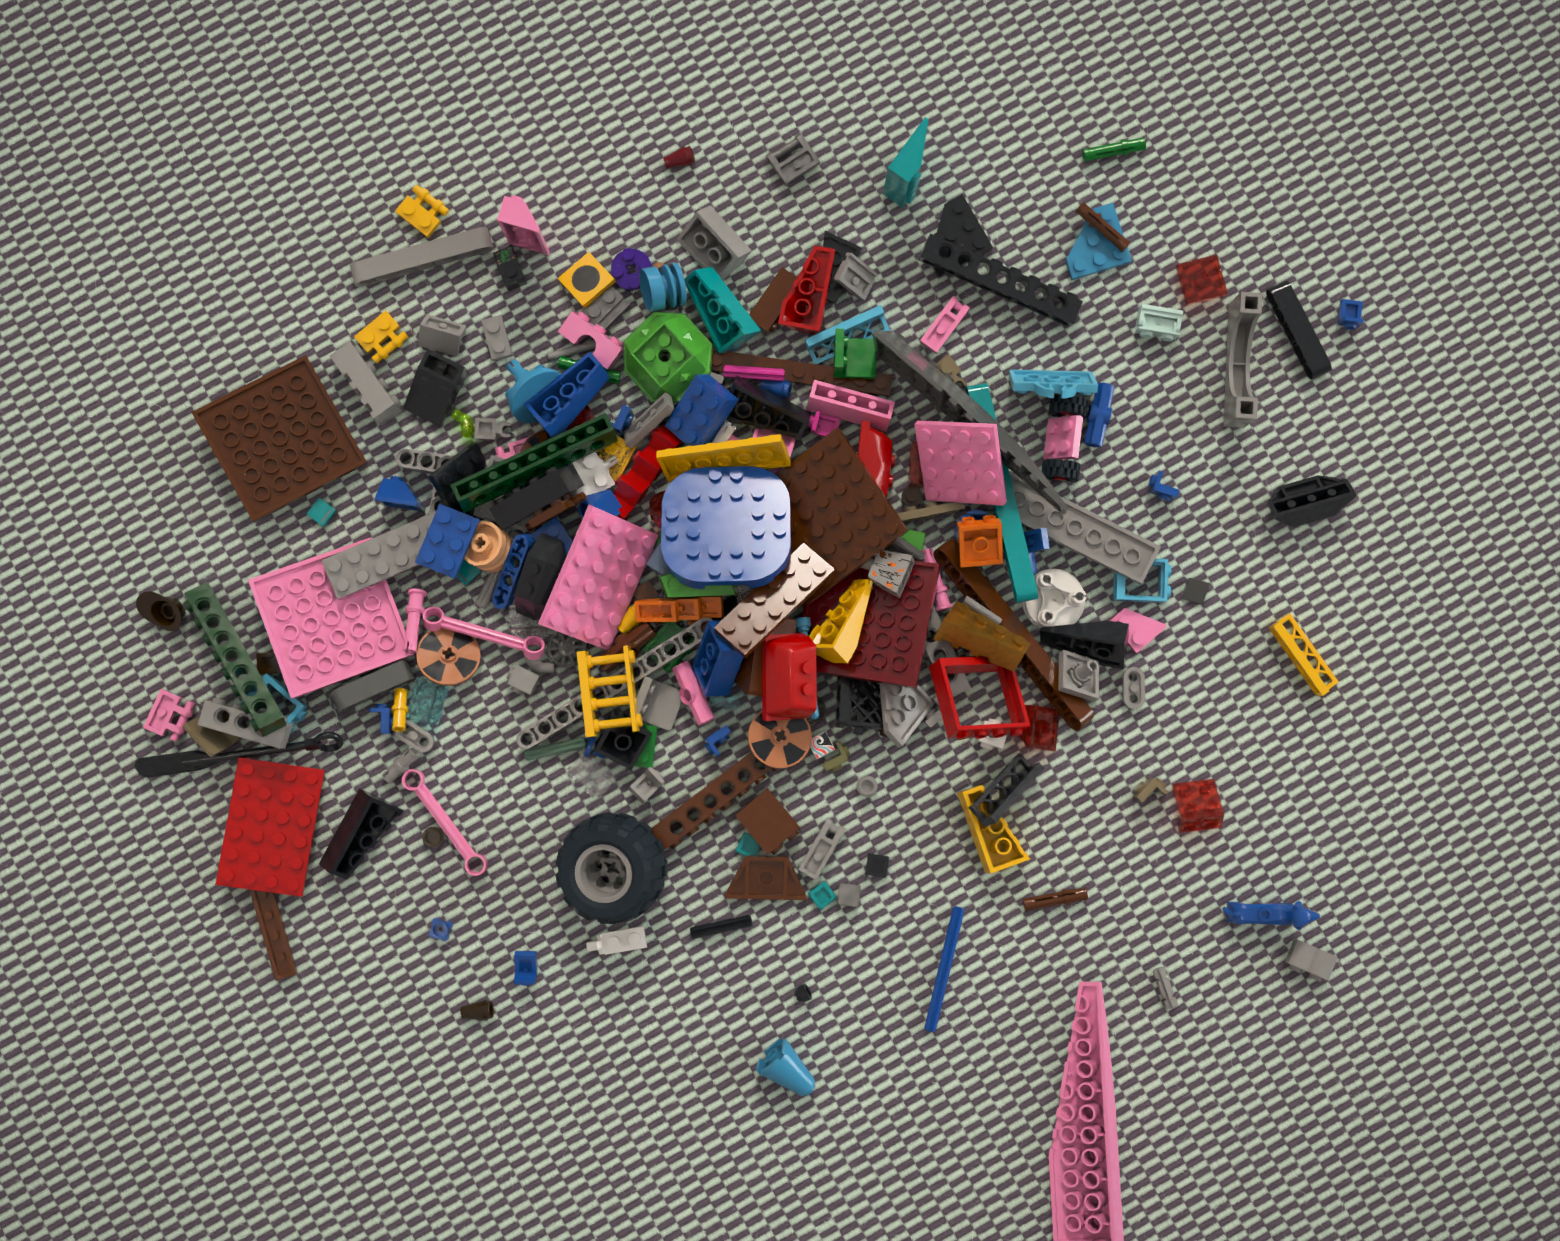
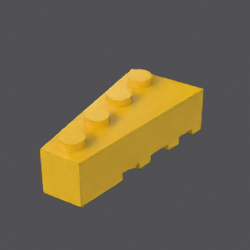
M977 785L959 791L957 795L984 872L991 874L1030 860L1027 853L1020 846L1016 836L1009 829L1004 818L1001 817L996 823L984 827L968 808L985 790L983 785ZM980 803L977 808L985 815L987 813V803Z

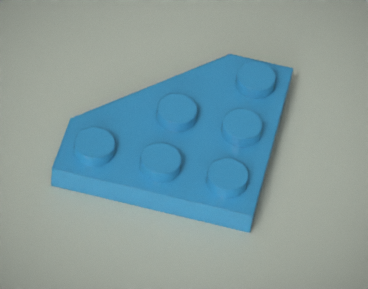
M1113 203L1093 208V211L1097 214L1100 213L1102 215L1101 218L1124 236ZM1086 221L1065 261L1071 281L1131 263L1132 260L1128 247L1121 252L1094 227L1090 228L1088 226L1089 223Z

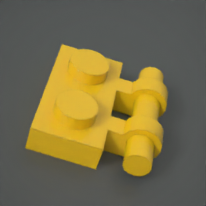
M415 185L412 191L417 194L416 199L413 200L410 196H407L395 212L429 238L441 224V221L436 218L438 213L446 216L449 213V209L444 206L440 199L436 200L432 197L426 188L422 189L420 186ZM424 202L432 206L429 211L421 206Z
M386 310L354 336L368 354L376 349L377 353L372 356L376 363L382 359H387L389 357L388 354L395 348H400L409 337L404 331L398 336L395 334L401 327ZM390 337L392 341L382 348L380 344Z

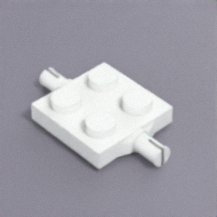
M594 452L573 462L584 486L569 492V494L574 496L584 492L587 496L605 491L614 486L615 482L610 476L609 468L619 463L616 456L613 455L611 458L603 461Z

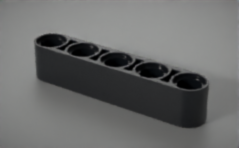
M1286 280L1267 289V298L1307 377L1313 380L1332 370L1330 360L1291 284Z

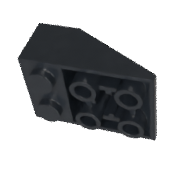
M427 349L417 368L403 409L441 427L469 373L464 366Z

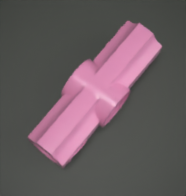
M685 661L673 667L672 670L681 687L679 692L680 699L685 705H689L698 726L714 720L715 716L690 662Z

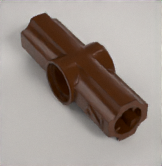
M642 622L630 633L618 635L614 640L615 645L601 656L624 653L623 646H630L631 650H634L636 658L640 653V648L653 639L657 632L649 622ZM622 662L602 664L600 666L605 672L610 673Z

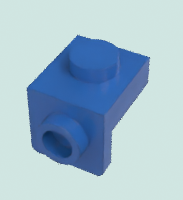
M1341 299L1337 325L1344 326V329L1354 330L1364 323V319L1361 318L1363 302Z
M623 405L615 423L611 422L616 434L618 432L623 435L626 426L629 427L633 421V411L628 406Z
M1159 470L1155 475L1152 474L1148 486L1151 487L1149 493L1157 495L1158 499L1166 502L1173 501L1178 497L1179 489L1160 483L1163 471Z
M375 704V708H369V712L381 713V734H393V713H391V708H388V704Z
M515 951L514 984L522 986L534 985L538 973L537 951Z

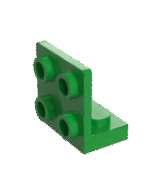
M836 328L834 337V378L875 379L876 350L873 339L844 337V329Z

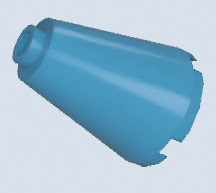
M780 1038L772 1043L764 1052L767 1054L765 1059H759L756 1071L763 1077L800 1096L810 1095L815 1089V1079L790 1043L785 1038L784 1040Z

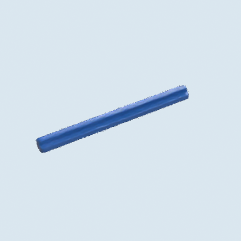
M954 906L952 909L924 1026L925 1030L935 1032L965 911L964 908Z

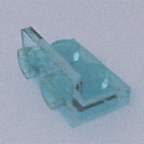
M416 677L406 718L438 725L442 716L445 698L447 697L448 686Z

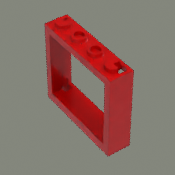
M985 656L939 658L929 666L947 738L964 740L969 737H975V739H982L987 736L999 738L1005 735L1017 737L1030 727L1015 671L1013 672L993 664ZM997 672L1011 723L961 726L947 674Z

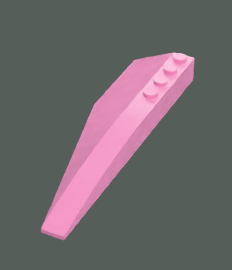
M1079 982L1075 1004L1076 1012L1074 1021H1072L1071 1040L1067 1049L1068 1057L1067 1061H1065L1059 1094L1060 1102L1056 1111L1057 1119L1052 1134V1147L1049 1151L1053 1241H1124L1115 1095L1102 983Z

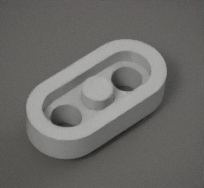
M1130 667L1122 675V699L1124 705L1129 709H1138L1145 702V676L1138 667ZM1130 674H1134L1136 676V680L1134 682L1130 681ZM1131 695L1136 696V702L1132 703L1130 701Z
M406 720V726L410 728L409 734L395 732L398 739L409 746H414L419 752H429L434 747L435 740L433 735L411 720ZM423 738H426L428 741L426 746L421 744Z

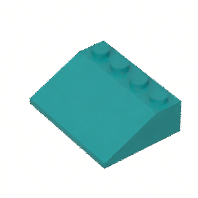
M926 117L887 169L883 194L902 208L906 203L911 204L916 197L917 186L922 175L920 174L929 121Z

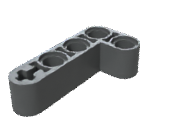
M404 659L331 691L329 698L337 715H343L355 709L361 703L413 681L415 676L407 659Z

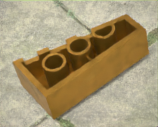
M958 601L955 602L933 638L939 642L942 639L948 641L950 646L956 649L959 647L968 649L973 656L988 657L989 662L1013 672L1031 644L1023 637L1010 632L1004 626L998 625L989 620L985 615L977 613L966 604Z

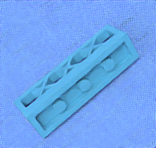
M879 305L805 339V346L813 363L819 365L834 358V352L830 354L829 352L830 350L834 351V347L831 346L834 341L836 328L844 329V335L849 333L848 338L851 337L854 330L859 329L865 332L863 339H873L872 335L866 337L867 333L872 334L874 332L869 330L872 322L880 319L884 328L881 331H890L884 318L882 306ZM819 346L827 348L826 355L817 359L813 349Z

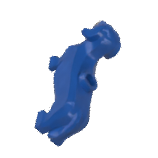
M1300 901L1294 905L1289 903L1244 904L1240 902H1227V908H1222L1223 912L1227 915V922L1235 924L1293 925L1297 930H1301L1304 925L1320 918L1318 912L1304 908Z

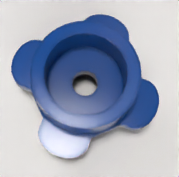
M434 918L429 936L447 941L450 938L449 931L453 927L452 922L449 920L445 922L440 920V918Z

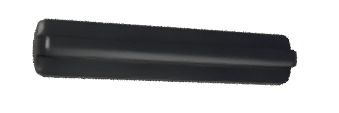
M750 915L694 926L690 928V934L692 939L751 927L753 924Z

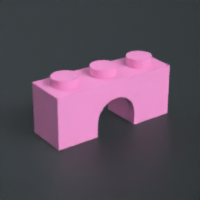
M572 311L558 332L576 345L580 344L587 336L593 337L596 342V349L593 353L594 357L603 367L612 370L624 353L623 342L614 336L610 338L605 334L607 330L596 323L595 326L589 322L590 317L582 311L579 313Z

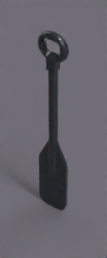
M323 732L315 738L287 743L286 748L283 749L266 746L218 753L213 757H210L204 751H186L139 758L135 760L134 767L143 777H156L203 770L221 761L238 759L239 757L248 758L305 749L306 751L319 749L324 752H333L339 750L343 746L344 741L341 735L337 733ZM330 738L336 741V744L323 745L321 740Z

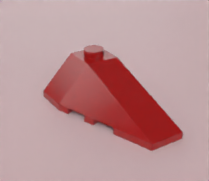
M814 246L800 274L794 281L791 290L782 302L778 321L779 325L813 335L821 332L835 249Z

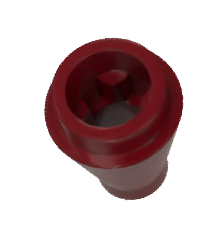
M685 145L670 155L663 157L667 169L691 166V163L695 162L691 146L685 147Z

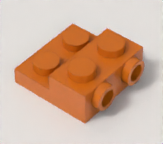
M986 515L983 517V520L964 517L961 522H957L960 567L1003 564L1002 523L999 518H996L994 515Z

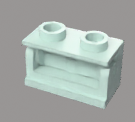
M1142 304L1138 309L1135 333L1140 334L1144 338L1156 336L1161 337L1160 339L1170 342L1176 340L1180 335L1178 332H1180L1183 311Z

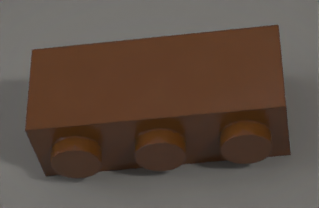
M781 267L749 314L760 328V332L766 336L770 332L774 333L777 330L782 302L797 279L795 275Z

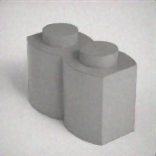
M1294 938L1285 962L1290 964L1289 969L1301 973L1302 970L1309 972L1310 978L1321 982L1322 978L1329 980L1338 957Z

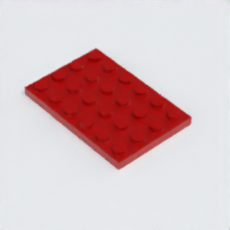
M238 758L215 885L303 897L325 770Z

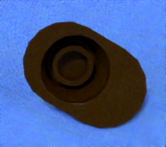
M145 591L136 599V607L140 615L166 631L178 629L182 618L186 614L181 602L172 596L164 597L152 591Z

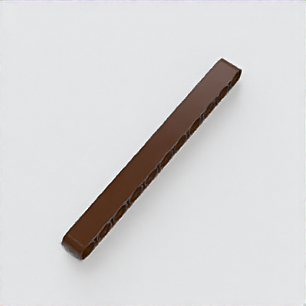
M953 539L946 541L934 551L933 555L936 562L940 564V567L965 598L969 596L1002 619L999 625L1004 626L1010 632L1023 637L1031 643L1019 665L1068 726L1076 731L1081 730L1094 717L1091 707L1083 698L1058 691V666L978 567H960L959 544Z

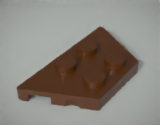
M745 855L725 893V898L807 900L806 893L788 856Z

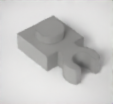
M475 418L474 439L496 440V434L502 438H510L511 434L503 433L502 428L510 427L511 423L503 422L500 425H496V419Z

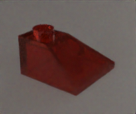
M1025 705L1030 727L1020 735L1023 743L1027 748L1056 752L1060 714L1053 708Z

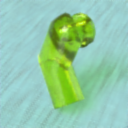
M455 409L451 418L461 423V435L465 438H470L475 429L472 417Z

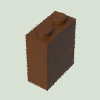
M768 788L735 815L767 855L769 853L776 854L783 848L781 843L786 839L791 841L799 834L797 830L800 826Z

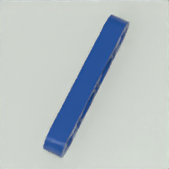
M519 534L513 539L492 595V603L498 609L509 608L513 604L514 594L527 554L535 544L530 534ZM515 557H518L520 560L518 568L515 567L513 562ZM508 575L513 579L511 586L506 581Z

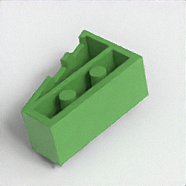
M670 573L658 577L666 597L736 595L732 585L705 586V589H695L683 585Z

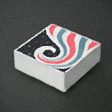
M826 731L812 738L810 748L816 760L835 750Z

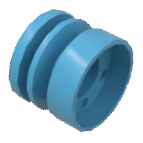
M673 262L669 266L663 264L660 272L655 266L640 270L641 293L644 304L650 313L664 310L666 303L670 308H674L676 305L679 307L686 305V283L678 263Z

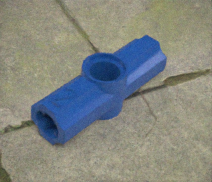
M1098 383V391L1094 393L1093 402L1088 410V425L1084 444L1090 447H1102L1106 426L1110 422L1112 408L1110 407L1115 386L1109 383Z

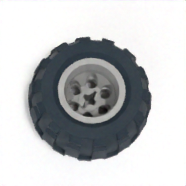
M606 812L585 819L564 838V844L558 851L555 863L558 867L555 877L558 888L561 887L565 895L563 899L569 907L573 906L578 910V914L587 920L596 919L600 924L628 922L638 918L651 908L653 903L660 897L665 884L664 879L667 875V860L663 856L665 848L661 839L657 840L652 833L653 829L645 822L640 823L635 820L634 816L628 814ZM604 850L610 852V855L606 856ZM597 861L602 864V869L596 867ZM613 862H615V863L617 864V865H616V868H617L616 870L613 868V866H614ZM603 875L609 878V883L603 881ZM618 877L623 878L622 884L618 882Z

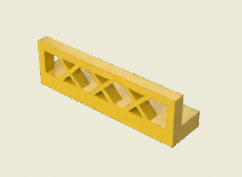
M1290 613L1268 627L1317 697L1324 696L1331 687L1339 683ZM1287 620L1292 625L1291 634L1288 633L1282 624ZM1295 638L1301 639L1304 642L1303 652L1295 643ZM1307 656H1312L1316 659V669L1307 660ZM1319 673L1326 674L1331 682L1325 685L1319 677Z

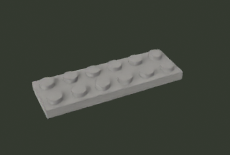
M436 512L323 559L322 563L337 599H343L420 566L415 561Z

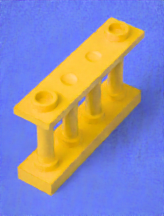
M623 646L624 653L592 657L587 651L577 652L586 737H597V732H600V729L632 726L633 732H639L640 727L643 726L642 715L638 714L632 664L636 661L635 652L631 650L630 646ZM625 662L626 675L601 678L591 677L590 668H593L594 665ZM627 683L629 696L606 699L593 697V689H596L598 686ZM630 704L631 717L602 721L596 719L595 711L598 708Z

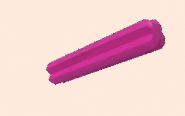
M725 365L723 376L725 378H736V376H739L743 379L784 381L785 370Z

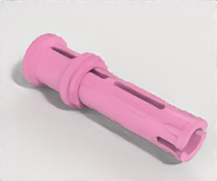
M933 548L922 550L925 553L923 562L937 563L933 555ZM940 572L934 598L936 612H942L953 607L947 595L948 588L943 584Z
M413 588L408 589L409 602L405 608L408 618L403 652L409 654L417 653L420 619L425 611L423 608L424 597L427 596L425 590Z

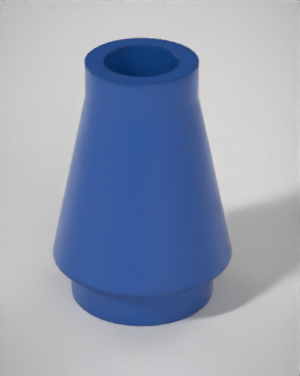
M784 379V381L761 380L760 387L783 399H788L792 390V382H788L787 379Z

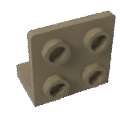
M227 711L222 714L224 722L229 720V713ZM200 716L183 725L189 736L210 757L236 745L241 739L238 736L199 726ZM242 721L243 726L247 728L248 726Z

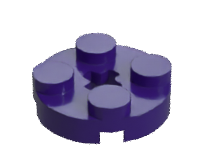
M626 248L613 259L611 274L618 287L625 291L641 289L640 270L652 267L648 256L642 251ZM632 265L636 266V267H635V270L637 271L636 274H635V273H631L630 275L627 274V273H628V269H627L628 266H630V267H631Z

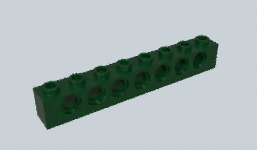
M604 413L450 486L463 512L466 513L511 492L521 485L528 484L529 480L537 476L540 478L545 476V471L554 466L557 469L618 442V439L607 414Z
M206 582L185 592L187 601L184 604L189 613L194 612L196 617L193 620L198 630L203 628L205 634L202 636L207 646H213L215 651L212 652V655L217 664L222 662L224 668L221 671L226 680H232L234 685L230 687L236 698L240 696L243 700L240 705L246 715L250 713L253 718L250 720L254 731H260L264 737L286 726L284 716L209 583ZM203 608H209L207 611H201ZM214 624H219L215 628H210ZM222 641H228L224 645H219ZM237 657V660L234 662H229L231 658ZM247 674L245 678L238 679L240 675ZM251 691L257 692L253 696H247ZM266 708L265 712L257 713L259 709Z

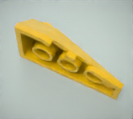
M871 579L855 580L839 598L840 604L833 611L829 610L826 616L828 618L821 626L816 625L809 637L816 645V655L832 663H848L852 658L858 644L873 584Z

